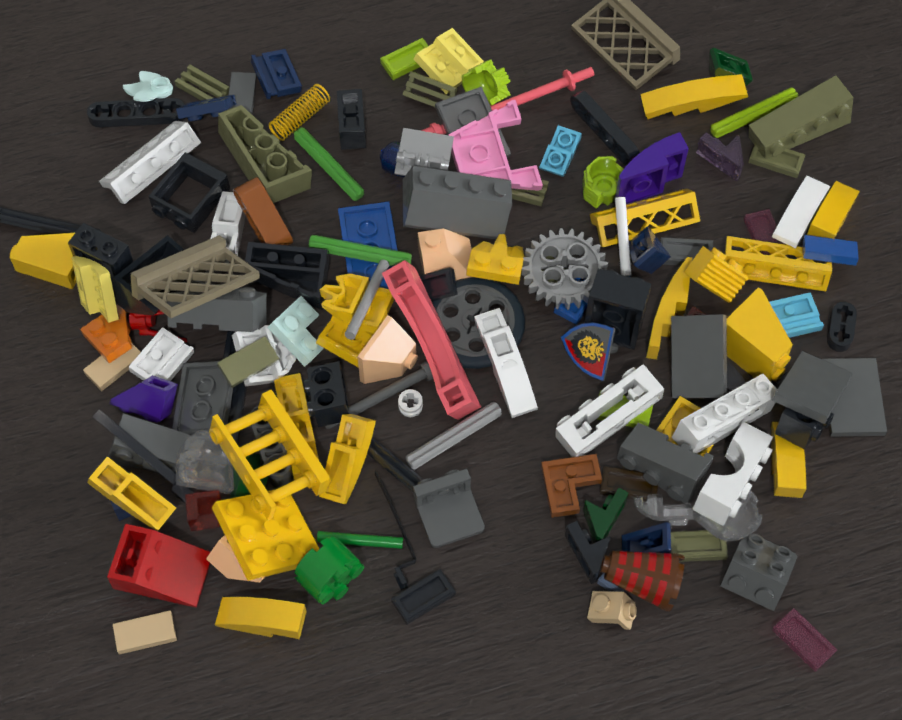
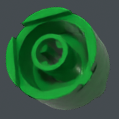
M335 536L322 540L320 543L323 547L317 552L312 548L295 569L297 577L294 578L322 605L332 598L336 601L340 600L348 592L349 588L347 585L349 582L358 577L364 570L360 560Z

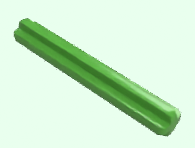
M301 127L294 132V139L352 200L358 201L364 196V189L305 128Z
M311 235L309 240V248L327 249L328 254L379 263L380 260H386L390 266H395L404 260L410 264L412 262V254L317 235Z

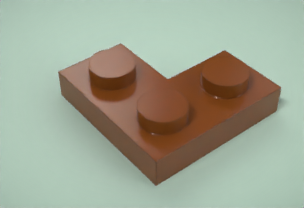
M597 454L541 462L551 518L579 514L580 507L575 487L601 484L602 482Z

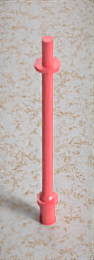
M588 67L571 74L566 69L563 71V78L496 103L490 107L492 111L495 109L499 110L505 107L511 100H516L517 106L565 87L570 91H574L576 89L575 83L593 77L594 71L592 67ZM435 122L431 123L430 127L420 130L446 134L443 125L436 124Z

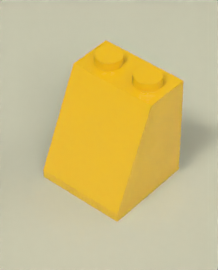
M758 287L726 319L727 357L753 378L764 374L770 382L772 380L777 382L786 372L784 367L791 359L789 353L793 344L763 290Z

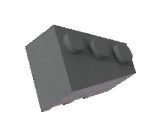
M193 280L192 283L206 284L207 281ZM251 287L237 288L176 317H168V327L177 328L179 323L193 324V329H202L203 324L219 325V330L254 332L267 324L266 293L256 292ZM176 291L174 293L184 294L185 291ZM189 291V294H190V295H200V294L204 293V292H191V291ZM167 301V304H169L171 307L182 303Z
M123 413L119 422V426L175 472L180 479H191L205 439ZM114 435L108 454L111 460L118 465L158 472Z
M638 423L620 446L617 459L625 468L644 473L643 477L649 484L658 485L672 499L682 501L687 505L705 481L714 456L707 452L704 456L690 451L691 445L683 442L681 446L667 441L669 439L668 435Z

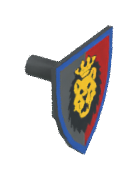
M585 323L571 328L561 337L570 358L583 372L605 381L610 353L618 351V345L613 342L615 328L599 323Z

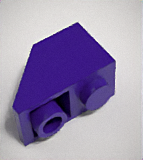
M152 375L113 397L110 404L119 407L123 412L142 415L148 421L161 422L172 412L178 384Z

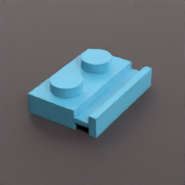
M811 292L769 302L789 338L823 329L824 324L820 321V314Z

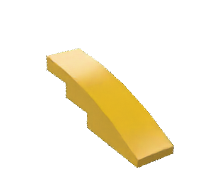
M742 74L691 80L641 94L647 119L671 111L674 116L697 108L700 113L748 97Z
M693 257L685 259L673 276L661 299L654 319L646 358L657 359L661 336L671 337V316H684L690 277L684 271L692 262Z
M301 374L283 376L274 380L278 400L319 460ZM291 465L294 480L302 477L298 467Z

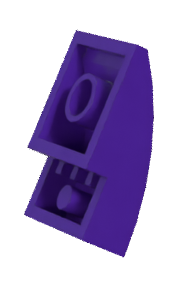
M681 133L673 134L652 144L634 157L619 175L615 198L625 197L626 204L663 193L666 182L681 178L689 149Z

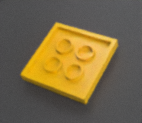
M251 494L216 501L212 506V510L247 581L295 570L302 558L312 548L316 552L319 550L292 495L275 502L276 509L273 518L270 520L266 519L263 512L259 513L257 511Z

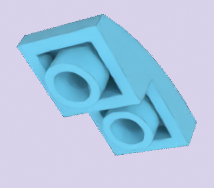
M558 125L551 144H548L539 169L564 177L582 138V133Z

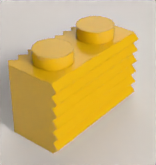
M703 246L684 273L698 284L730 303L735 298V294H738V290L742 289V286L745 285V281H748V277L741 272L744 267L732 258L728 262L725 261L727 256L717 248L713 247L710 251Z

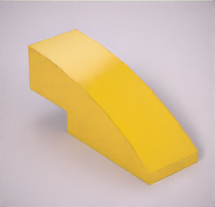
M836 181L814 217L807 235L835 239L860 191Z
M354 414L342 415L336 442H331L325 468L331 479L326 492L320 494L319 497L347 504L363 467L372 439L375 420Z
M772 422L771 436L773 438L771 440V449L773 451L771 455L772 474H774V496L802 498L806 491L804 449L776 435L775 431L779 422Z
M106 457L87 482L120 508L157 531L176 509L174 505L132 472L129 474L109 457Z
M222 597L215 626L272 637L274 634L300 639L306 616L305 604L267 598Z

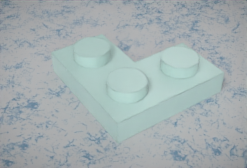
M300 296L267 328L305 367L324 348L316 344L317 340L306 329L319 314Z

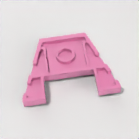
M511 100L505 107L489 112L488 116L483 119L475 120L450 133L448 136H454L451 150L459 173L511 180V188L539 191L542 190L543 184L537 165L510 170L498 132L499 128L521 124L522 119L516 100Z

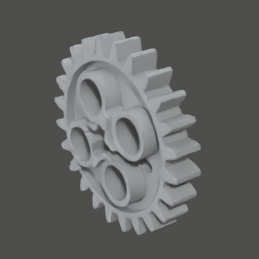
M562 228L559 230V235H555L552 230H549V238L540 234L539 243L532 240L531 249L526 248V257H523L524 267H522L521 274L525 276L524 285H529V294L537 292V301L544 297L546 298L545 306L555 302L556 309H559L561 303L565 304L567 310L570 309L571 303H574L578 308L581 306V300L588 303L589 294L598 268L602 270H607L608 262H605L606 254L599 253L601 245L592 246V237L584 240V232L574 236L573 229L569 231L568 235L564 234ZM572 255H580L581 258H574ZM553 256L555 259L548 260L545 257ZM574 278H582L584 281L577 282ZM555 279L558 282L549 283L547 280Z

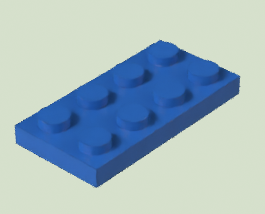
M389 202L338 208L343 241L398 251ZM345 257L347 273L369 277L370 282L378 263ZM383 278L379 287L389 289Z

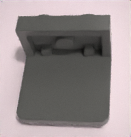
M458 469L451 470L443 477L434 480L427 478L413 486L414 502L432 547L438 548L484 531L485 525L471 492V477L467 469L461 471Z
M745 532L720 586L774 611L787 585L797 555L784 546H779L765 540L758 534Z

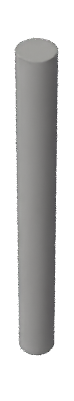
M379 261L345 332L347 339H355L384 278L382 273L389 267L388 261Z

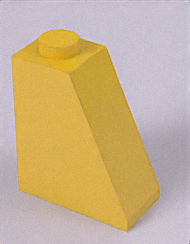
M75 233L21 236L18 244L14 245L10 252V260L15 270L73 290L76 284V277L71 258L73 255L68 242Z

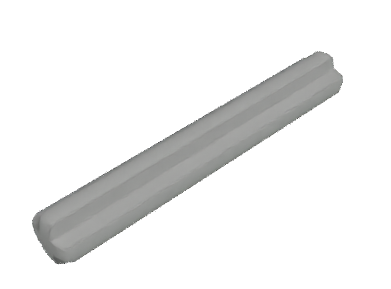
M491 402L406 456L407 464L411 469H417L500 417L502 414L501 408L496 402Z

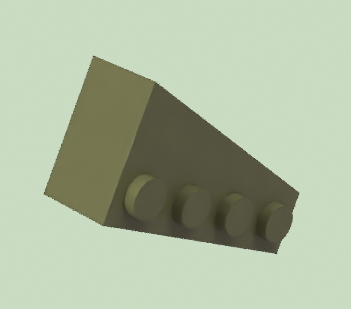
M835 75L750 124L749 138L757 146L758 151L764 158L768 159L778 156L785 149L794 148L851 123L853 96Z
M242 105L218 113V133L247 179L251 180L257 177L273 203L311 189L312 170L306 164L303 166L291 150L287 151L274 134L270 135L264 130L263 124Z

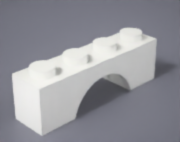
M742 422L725 454V457L735 468L736 473L731 475L711 474L700 491L692 510L724 526L729 516L735 518L742 505L738 501L739 498L746 499L752 488V484L749 481L755 482L763 468L759 465L760 462L766 464L773 449L769 448L773 436Z

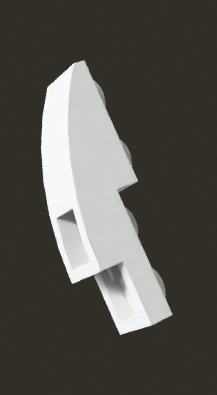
M500 308L474 316L476 326L492 363L494 375L511 417L514 418L538 410L521 355Z

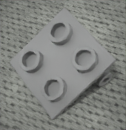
M403 128L394 174L405 176L412 166L448 171L454 136Z

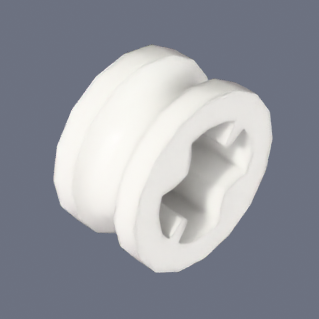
M409 389L399 395L398 406L401 414L406 417H415L420 414L423 408V399L418 391ZM408 399H414L415 404H413L412 408L407 407Z

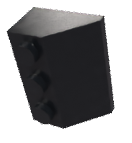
M168 235L113 278L112 287L115 302L127 313L155 315L159 311L156 306L145 298L137 300L132 296L131 273L179 253L184 249ZM170 290L169 293H174L177 290Z

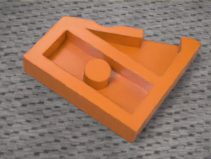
M118 304L116 307L119 320L108 322L103 315H100L80 329L83 336L109 364L132 349L127 312Z

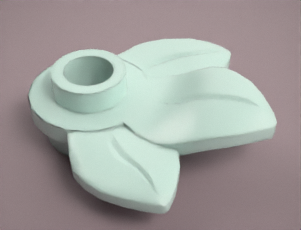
M147 71L139 72L140 82L123 85L124 91L128 95L134 96L133 100L147 102L156 98L163 99L173 92V86L168 78Z

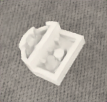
M264 325L261 329H257L254 332L237 331L232 335L236 352L266 336L279 357V362L245 380V386L273 383L274 380L287 374L296 361V357L267 328L269 325Z

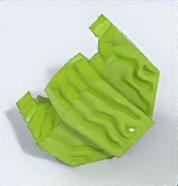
M491 59L468 70L469 72L462 75V86L465 92L482 86L490 106L511 96L506 85L510 83V79H508L509 76L505 72V68L496 69Z
M613 156L597 157L586 167L583 174V199L596 209L602 203L608 206L615 200L618 178L623 168L616 163L617 159Z

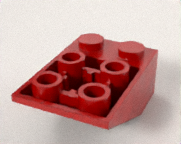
M125 524L107 578L115 590L197 608L210 566V562L206 560L210 552L152 529Z

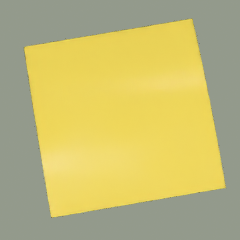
M453 28L436 37L433 44L418 52L413 59L430 78L456 88L462 84L463 74L484 62ZM442 89V91L445 94H448L450 92L448 90Z
M79 256L71 257L81 305L89 315L100 312L108 322L119 320L110 272L93 260Z

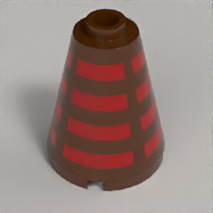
M611 551L609 556L604 555L600 572L604 573L605 580L661 610L670 612L674 605L668 603L670 598L677 599L685 564H681L679 561L685 560V557L678 553Z

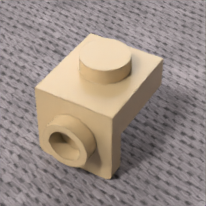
M593 591L587 619L592 623L619 624L622 628L630 630L637 613L636 604L625 592Z

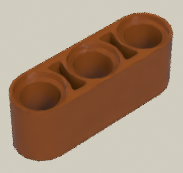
M257 177L233 189L234 196L260 243L287 246L293 244L291 234L263 184Z

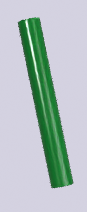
M318 531L317 533L318 543L327 537L335 536L344 545L403 549V537Z

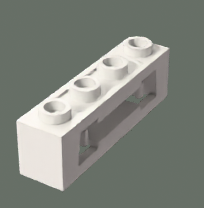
M644 364L637 369L633 367L623 374L622 380L617 384L611 383L600 392L601 395L598 398L585 401L579 407V411L572 417L567 415L557 423L555 437L571 457L585 456L627 425L632 419L662 399L664 388ZM628 392L627 399L629 402L596 425V431L591 434L592 428L589 424L623 399V395Z
M761 374L681 419L672 438L678 446H681L683 442L691 445L690 451L698 454L736 432L742 422L749 424L770 412L776 403L772 400L777 388L764 374Z

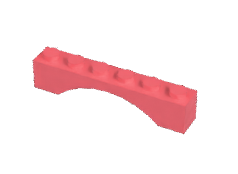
M404 260L383 272L382 275L393 298L408 320L425 354L433 375L436 391L447 414L459 420L481 408L416 268Z

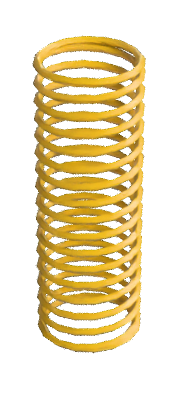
M319 84L313 85L293 104L282 111L279 116H276L273 121L269 122L270 131L279 140L284 141L285 138H288L291 133L296 131V128L302 126V123L304 124L313 114L322 109L327 102H330L328 92ZM315 86L321 88V89L326 93V95H327L328 98H329L328 101H327V98L325 97V95H324L319 89H317ZM317 91H319L323 95L325 100L319 95ZM271 124L274 125L276 131L283 137V139L275 133Z

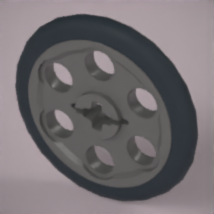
M476 277L457 280L458 295L433 301L432 304L446 333L456 331L460 334L459 339L451 342L462 367L473 369L490 367L492 363L485 346L480 352H473L469 349V345L472 342L479 341L483 343L476 324L470 330V321H474V316L490 311L489 308L493 304H501L504 307L503 317L507 326L510 327L518 347L525 331L523 307L518 298L507 287L496 281ZM469 294H477L480 300L476 304H470L465 298ZM448 307H454L458 310V314L452 318L446 317L443 312Z

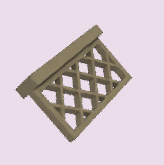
M602 0L571 25L572 30L635 90L640 88L668 64L674 65L680 60V46L631 0ZM608 6L614 12V17H600V12ZM586 23H596L595 32H585L581 27ZM599 23H612V32H598ZM616 24H627L630 27V33L616 32ZM598 38H612L611 47H600L597 44ZM615 38L629 39V46L614 47ZM632 39H643L646 42V48H632ZM614 53L628 54L627 63L616 62L613 59ZM631 54H645V63H630ZM648 54H659L663 60L659 63H648ZM630 69H644V75L635 80L630 76Z
M219 235L132 272V296L137 300L147 299L168 317L173 318L259 279V271L227 249L226 240ZM214 271H227L229 273L215 274ZM233 272H241V273H246V274H245V275H233ZM192 280H196V281H207V283H206V284H197V283H192ZM211 282H224L225 284L211 285ZM170 290L185 291L184 294L169 293ZM189 291H191V292H204V293H202V294H200V295H190V294H189ZM167 301L182 303L171 307L169 304H167Z

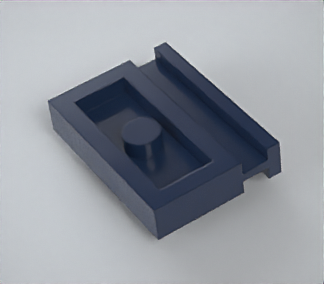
M286 49L262 53V56L258 57L251 55V64L267 99H271V96L274 95L281 97L301 92L302 85Z
M233 94L190 102L176 110L178 119L187 117L188 121L202 119V115L211 113L212 117H217L218 113L226 111L237 103Z

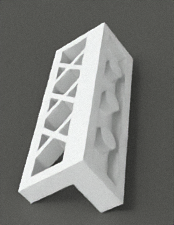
M174 121L99 182L102 187L111 189L120 203L126 204L172 167L185 152L189 153L197 147L201 141L188 122Z

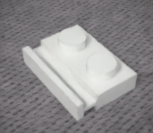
M162 327L130 364L129 371L142 380L154 375L171 381L183 367V363H186L194 354V348L192 346L189 347L183 340Z

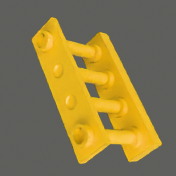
M272 389L262 393L258 410L224 425L218 414L212 416L209 429L212 441L216 445H220L252 495L255 508L259 513L263 512L267 520L273 518L276 509L275 502L306 487L312 488L316 496L326 492L331 478ZM261 420L268 421L273 432L241 447H238L231 434ZM276 442L283 444L287 450L286 455L253 470L246 459L247 456ZM290 465L298 467L302 477L268 493L260 481Z

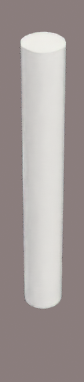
M625 197L615 198L620 270L621 275L632 276Z

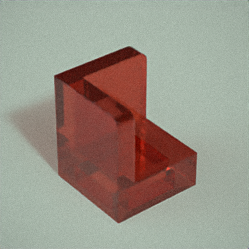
M220 490L185 494L187 521L191 531L221 527L212 510L214 503L222 500Z

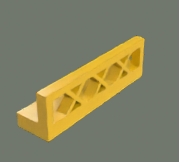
M682 189L626 204L628 225L636 217L645 221L640 231L632 232L628 229L629 240H632L649 224L653 226L650 229L655 234L700 222L695 191L689 189ZM690 203L692 217L681 219L676 216L682 205ZM616 207L591 213V223L597 226L601 247L618 244V233L614 238L606 239L604 230L606 225H617ZM659 211L669 214L663 225L658 226L651 222Z
M731 236L726 238L725 255L727 257L725 261L728 262L732 258L744 268L741 272L748 277V280L827 291L832 274V262H825L823 264L816 263L810 259H804L803 247L797 246L794 248L785 244ZM732 246L741 247L745 251L731 250ZM759 251H768L771 255H763ZM785 255H794L797 259H790Z

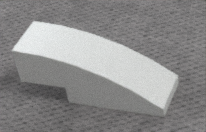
M806 176L782 216L772 238L796 248L810 227L830 186Z
M222 191L212 222L213 232L210 239L220 235L226 240V248L238 256L245 214L238 204L234 193Z

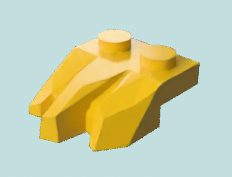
M499 234L494 245L483 241L471 249L466 276L519 285L524 260L523 247H508L505 234Z
M355 274L336 276L339 286L324 285L319 289L321 297L326 299L321 304L322 307L349 326L369 284V277ZM378 288L359 331L374 334L387 317L394 302L389 289Z
M332 315L331 320L318 336L316 344L359 368L358 355L374 334L358 330L355 339H347L345 332L348 326Z

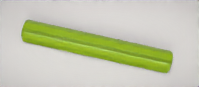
M788 88L712 124L710 132L714 138H719L766 116L797 98L798 93L794 88Z

